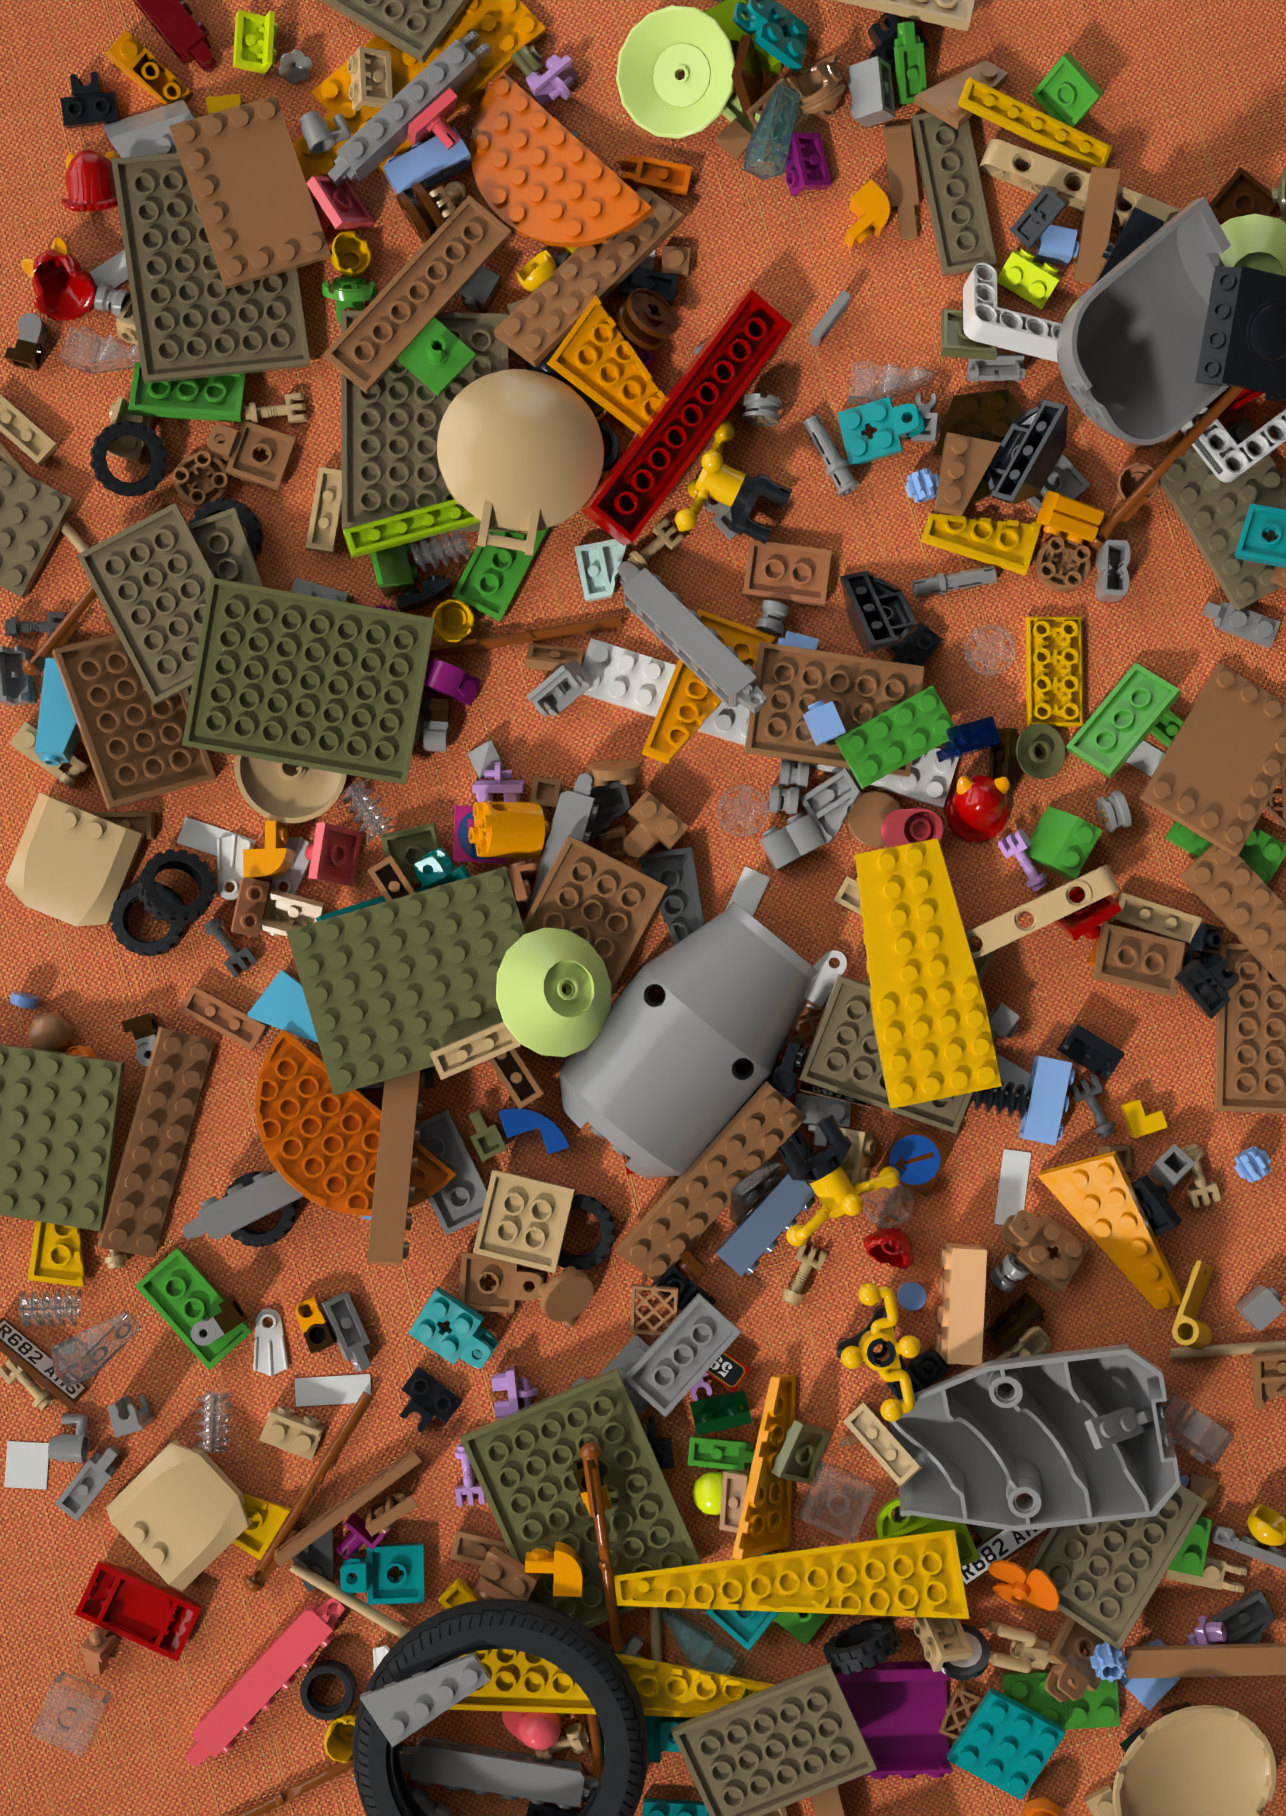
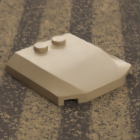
M39 792L4 883L25 906L76 927L110 924L112 920L110 915L115 907L113 904L121 896L120 893L125 887L145 833L70 805L68 802L44 792Z
M173 1440L106 1507L110 1522L165 1582L183 1591L252 1524L251 1517H247L243 1505L245 1503L243 1493L203 1450L198 1448L191 1449L180 1445V1441Z

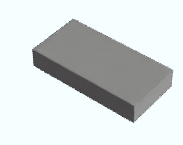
M844 290L840 293L811 332L809 343L815 347L821 344L848 308L851 300L850 294Z

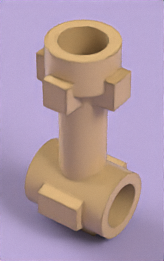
M580 1723L569 1725L565 1731L567 1735L560 1737L552 1747L544 1750H535L538 1760H550L553 1758L552 1753L568 1747H572L575 1753L584 1752L589 1747V1736L586 1728H582Z

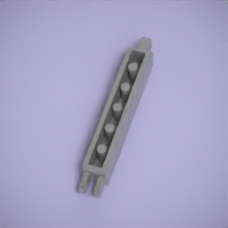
M474 31L468 33L461 41L456 39L337 150L338 157L334 160L336 165L328 172L329 179L337 187L348 178L351 180L356 178L358 181L364 180L407 140L408 125L449 88L456 94L475 76L478 71L477 65L489 54L491 47L484 43L471 54L469 49L472 48L479 38V35Z
M630 561L620 562L619 567H617L618 580L624 588L625 605L725 705L736 707L741 704L755 714L767 704V698L757 686L755 670L748 664L744 665L738 659L734 649L730 646L726 647L712 628L709 627L707 629L701 623L698 614L692 609L688 610L683 605L681 598L675 592H670L657 574L654 573L652 575L646 568L640 571Z
M588 773L578 775L573 792L567 790L560 794L528 909L567 835L589 844L591 832L587 831L590 820L595 821L599 805L595 804L596 798L591 797L593 779Z
M266 1170L252 1177L254 1183L246 1187L240 1183L226 1190L228 1196L220 1200L214 1196L200 1203L202 1209L197 1211L199 1217L184 1225L182 1235L188 1240L208 1233L210 1238L219 1240L303 1197V1195L294 1190L278 1171L269 1174V1171Z
M425 1736L418 1741L416 1747H404L403 1745L398 1747L401 1770L410 1772L412 1780H417L418 1784L431 1786L433 1783L445 1785V1788L450 1790L466 1788L472 1789L474 1793L479 1795L496 1793L509 1800H515L520 1797L529 1799L534 1804L551 1802L557 1803L559 1807L564 1809H573L574 1806L580 1807L581 1802H589L599 1783V1780L595 1777L585 1775V1767L581 1762L558 1758L539 1761L537 1755Z

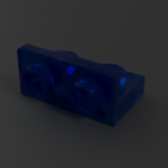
M990 716L947 729L949 741L945 742L946 748L937 751L936 755L938 761L943 762L1001 743L994 718Z

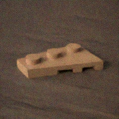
M985 60L916 94L914 104L958 130L974 114L957 106L966 80L971 77L998 90L1007 81L1008 73Z
M947 432L944 439L934 511L962 516L1001 443Z

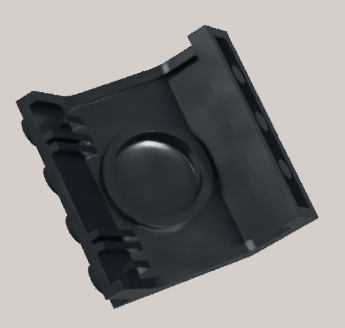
M1215 266L1195 380L1197 384L1247 389L1265 393L1266 400L1286 402V276L1244 266L1242 268Z

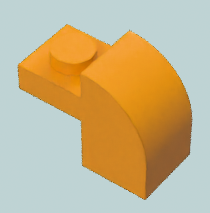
M870 179L850 200L849 208L859 218L847 230L844 242L851 249L857 243L860 245L864 244L870 238L872 232L879 238L883 234L889 218V200L883 190Z
M265 821V849H243V877L256 880L274 879L288 871L294 861L295 851L285 848V844L288 842V831L284 823Z
M555 1541L554 1553L542 1548L526 1552L525 1573H554L553 1596L582 1597V1561L578 1553L571 1546Z

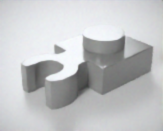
M917 393L915 401L922 411L925 431L918 436L908 438L910 442L937 443L940 415L939 413H933V410L938 404V397L935 393H932L931 401L928 404H923V395Z
M706 500L704 508L709 512L717 514L712 519V522L729 541L733 540L738 534L734 533L732 529L730 507L720 502L712 505Z

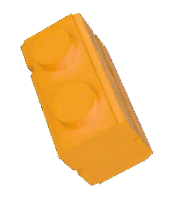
M1047 491L1042 507L1038 512L1036 523L1045 525L1043 529L1045 532L1059 536L1062 531L1067 533V540L1082 544L1083 539L1091 542L1095 540L1099 530L1098 526L1101 524L1105 512L1103 509L1065 495Z

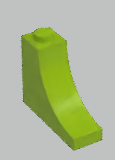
M725 0L704 12L716 19L730 39L733 53H737L741 36L748 35L733 21L735 5L738 2L748 5L746 0ZM741 13L742 18L746 20V17ZM755 32L751 37L760 66L772 78L780 73L781 62L754 42Z

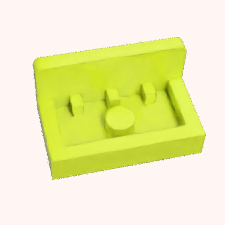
M242 10L237 11L233 67L265 75L268 69L275 65L277 50L273 48V42L278 33L275 12L269 11L266 16Z
M1021 248L1020 251L1015 249L998 275L997 283L1042 309L1062 276L1057 274L1059 270L1055 266L1047 262L1042 265L1034 260L1036 256L1032 252Z

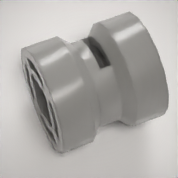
M102 283L97 289L94 307L102 312L111 311L114 316L118 317L129 296L131 297V293L123 289L114 290L111 285Z
M764 600L761 608L763 614L758 619L756 628L768 634L782 635L784 630L783 620L788 616L790 608L776 601Z
M781 759L779 786L796 784L799 788H807L809 763H795L791 760Z
M771 785L768 812L777 813L785 811L787 814L796 815L799 787L782 789L779 785Z
M1008 1253L1003 1258L1002 1265L996 1266L990 1272V1277L994 1284L1007 1293L1013 1291L1017 1286L1018 1280H1023L1030 1273V1271L1014 1260L1016 1257L1014 1253Z

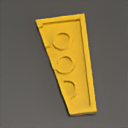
M930 513L920 542L1025 576L1042 524L1036 522L1031 524L1019 523L1018 520H1007L1006 522L992 521L991 518L981 517L980 519H967L965 516Z
M36 1221L28 1280L85 1287L86 1279L80 1228Z
M243 1494L245 1499L243 1505L247 1517H251L252 1524L232 1543L258 1560H261L290 1513L291 1508Z

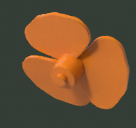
M1004 1560L992 1561L988 1566V1571L994 1577L1011 1583H996L992 1589L996 1595L1007 1602L1036 1610L1044 1608L1049 1611H1055L1058 1608L1060 1595L1057 1586L1044 1571L1022 1568L1018 1564Z

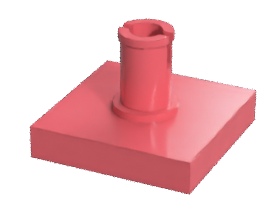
M451 88L445 91L408 125L407 140L412 146L421 142L432 131L446 146L447 150H450L453 144L456 145L461 137L445 121L455 112L458 97Z
M312 176L306 183L322 207V210L318 213V218L323 231H327L332 224L335 229H369L374 223L348 180L337 187L327 176Z
M317 822L314 844H308L305 848V858L311 861L308 878L354 887L362 832Z

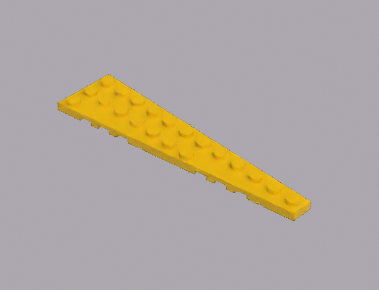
M955 1529L755 1556L743 1560L733 1559L614 1576L617 1606L969 1619Z
M508 1649L476 1651L475 1654L490 1674L491 1679L448 1709L596 1714L594 1707L580 1686L556 1665L533 1654ZM615 1653L637 1690L645 1716L698 1717L775 1685Z

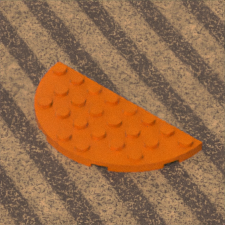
M504 71L493 82L485 94L474 119L471 132L470 154L476 184L485 202L502 223L527 239L531 238L544 242L548 246L583 247L606 242L607 238L617 235L622 231L626 233L653 213L652 207Z
M283 1029L266 1054L257 1080L255 1094L257 1128L266 1154L282 1178L294 1190L310 1201L332 1211L348 1215L371 1216L382 1111L356 1089L334 1096L325 1064ZM420 1143L419 1145H413L412 1156H418L416 1174H410V1184L415 1185L414 1201L408 1202L407 1209L421 1204L434 1196L456 1176L451 1169Z

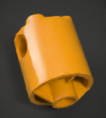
M475 802L473 805L474 827L469 828L468 838L471 844H475L478 857L535 858L542 852L544 841H547L550 826L541 806L537 802Z

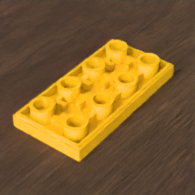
M1082 616L1026 617V727L1040 723L1051 727H1082Z

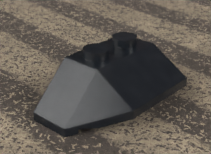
M1043 399L1037 404V407L1029 410L1012 423L986 470L990 496L993 499L1015 505L1041 492L1066 446L1068 407L1066 405Z
M869 571L840 576L848 618L863 653L891 648L918 629V624L902 590L884 580L875 578L874 574Z

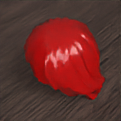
M883 1227L873 1234L867 1235L864 1239L863 1245L868 1255L880 1264L889 1263L894 1268L907 1269L915 1260L914 1253L912 1252L914 1250L912 1248L913 1244L909 1236L901 1228Z

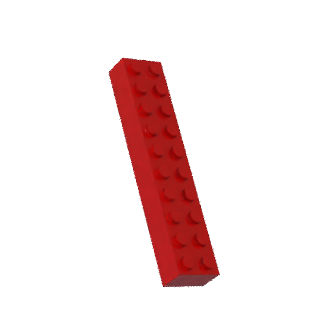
M752 289L741 295L581 511L623 546L633 543L793 325Z

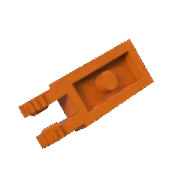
M623 154L617 156L616 162L618 165L632 169L636 168L635 174L614 171L627 185L645 186L648 189L687 197L693 166L640 155L639 157Z

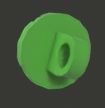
M336 277L333 279V283H329L328 279L322 283V294L327 298L336 300V317L341 325V310L352 307L357 311H363L364 301L372 300L378 295V286L373 281L370 282V285L365 284V280L362 278Z

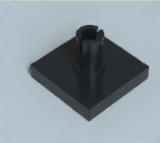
M1148 1175L1131 1183L1155 1237L1176 1227L1182 1221L1167 1201L1169 1193L1165 1187L1155 1185Z

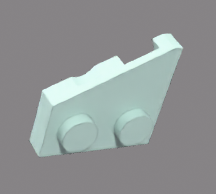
M616 539L574 547L585 603L613 596L619 575L617 567H619L620 562L622 563L627 545L623 546Z

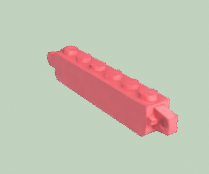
M331 1596L320 1606L318 1604H308L199 1721L198 1726L194 1729V1739L196 1742L186 1758L189 1765L199 1766L209 1755L215 1759L221 1751L226 1754L237 1742L234 1737L241 1730L246 1733L256 1722L255 1714L260 1709L265 1712L276 1700L274 1694L280 1688L286 1690L295 1680L294 1672L300 1666L305 1669L316 1657L313 1652L320 1645L325 1648L334 1638L333 1630L337 1624V1619L346 1607L345 1604Z

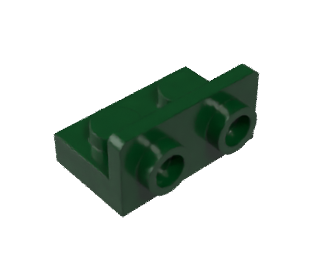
M744 1390L708 1397L690 1403L697 1436L752 1423Z

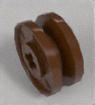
M417 181L411 185L414 196L413 200L403 191L395 196L411 227L425 244L432 236L429 229L433 227L436 231L445 221L429 194Z
M637 288L632 291L627 301L619 307L616 314L617 322L622 332L630 341L647 350H658L663 347L678 327L677 315L672 306L662 296L646 288Z

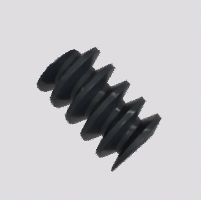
M1001 1079V1087L973 1092L969 1102L974 1101L975 1110H979L982 1103H984L988 1113L993 1106H996L997 1115H1001L1003 1109L1007 1108L1008 1117H1012L1016 1110L1018 1111L1019 1119L1022 1120L1028 1111L1032 1091L1031 1086L1026 1091L1024 1084H1019L1015 1089V1084L1011 1081L1004 1087V1082Z

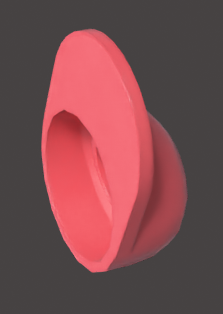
M922 808L898 809L892 811L884 818L881 826V835L889 847L931 839H938L940 841L944 829L941 819L931 810Z
M503 1711L502 1713L503 1722L507 1730L532 1749L544 1750L550 1748L560 1737L562 1722L558 1713Z

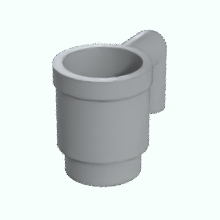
M310 111L299 119L302 134L312 154L324 153L330 150L335 143L351 137V131L343 114H337L333 117V121L338 129L330 132L325 119L320 116L318 111Z
M63 1413L62 1425H76L75 1434L51 1436L48 1446L49 1459H57L58 1462H86L89 1452V1437L87 1435L89 1419L86 1414Z

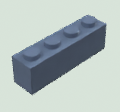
M787 1171L715 1251L716 1254L741 1277L745 1272L750 1275L760 1262L757 1259L764 1251L769 1254L779 1241L776 1238L782 1231L787 1233L788 1228L797 1223L796 1215L801 1210L806 1212L815 1203L816 1199L814 1198L815 1193L805 1181H793Z

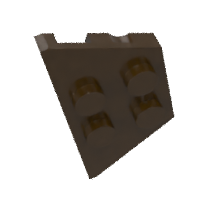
M1008 389L954 395L934 449V455L943 453L944 439L947 432L1002 443L1012 423L1025 413Z

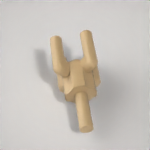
M995 1621L989 1622V1632L1013 1640L1010 1647V1655L990 1650L989 1662L993 1666L1029 1673L1032 1668L1045 1670L1049 1662L1056 1664L1047 1657L1050 1650L1049 1641L1038 1639L1034 1632L1027 1631L1021 1627Z

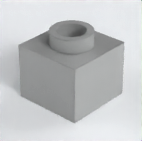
M1003 1003L997 1004L988 1016L990 1027L997 1030L996 1037L998 1039H1004L1006 1036L1010 1038L1019 1027V1024L1016 1022L1020 1016Z

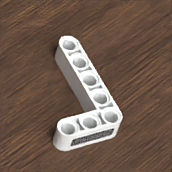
M1205 407L1193 418L1200 421L1210 409ZM1286 409L1239 445H1237L1219 420L1216 419L1192 446L1220 481L1225 483L1232 482L1286 442ZM1193 418L1181 428L1184 436L1195 426ZM1269 431L1274 432L1277 439L1272 438ZM1210 440L1217 443L1218 449L1211 446ZM1248 446L1255 450L1256 455L1250 453ZM1227 462L1234 465L1235 471L1228 467Z

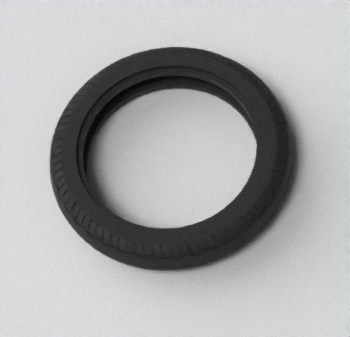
M485 1599L460 1604L433 1615L404 1635L389 1650L371 1676L364 1693L378 1690L395 1681L399 1682L408 1679L422 1671L427 1672L439 1667L441 1664L476 1651L488 1649L517 1650L547 1660L568 1674L587 1695L598 1716L604 1737L605 1763L601 1778L591 1799L577 1816H634L642 1796L648 1767V1732L643 1707L628 1672L615 1653L598 1635L573 1617L539 1603L518 1599ZM361 1701L353 1733V1766L358 1794L366 1815L427 1816L416 1803L407 1787L400 1766L398 1744L394 1747L391 1746Z

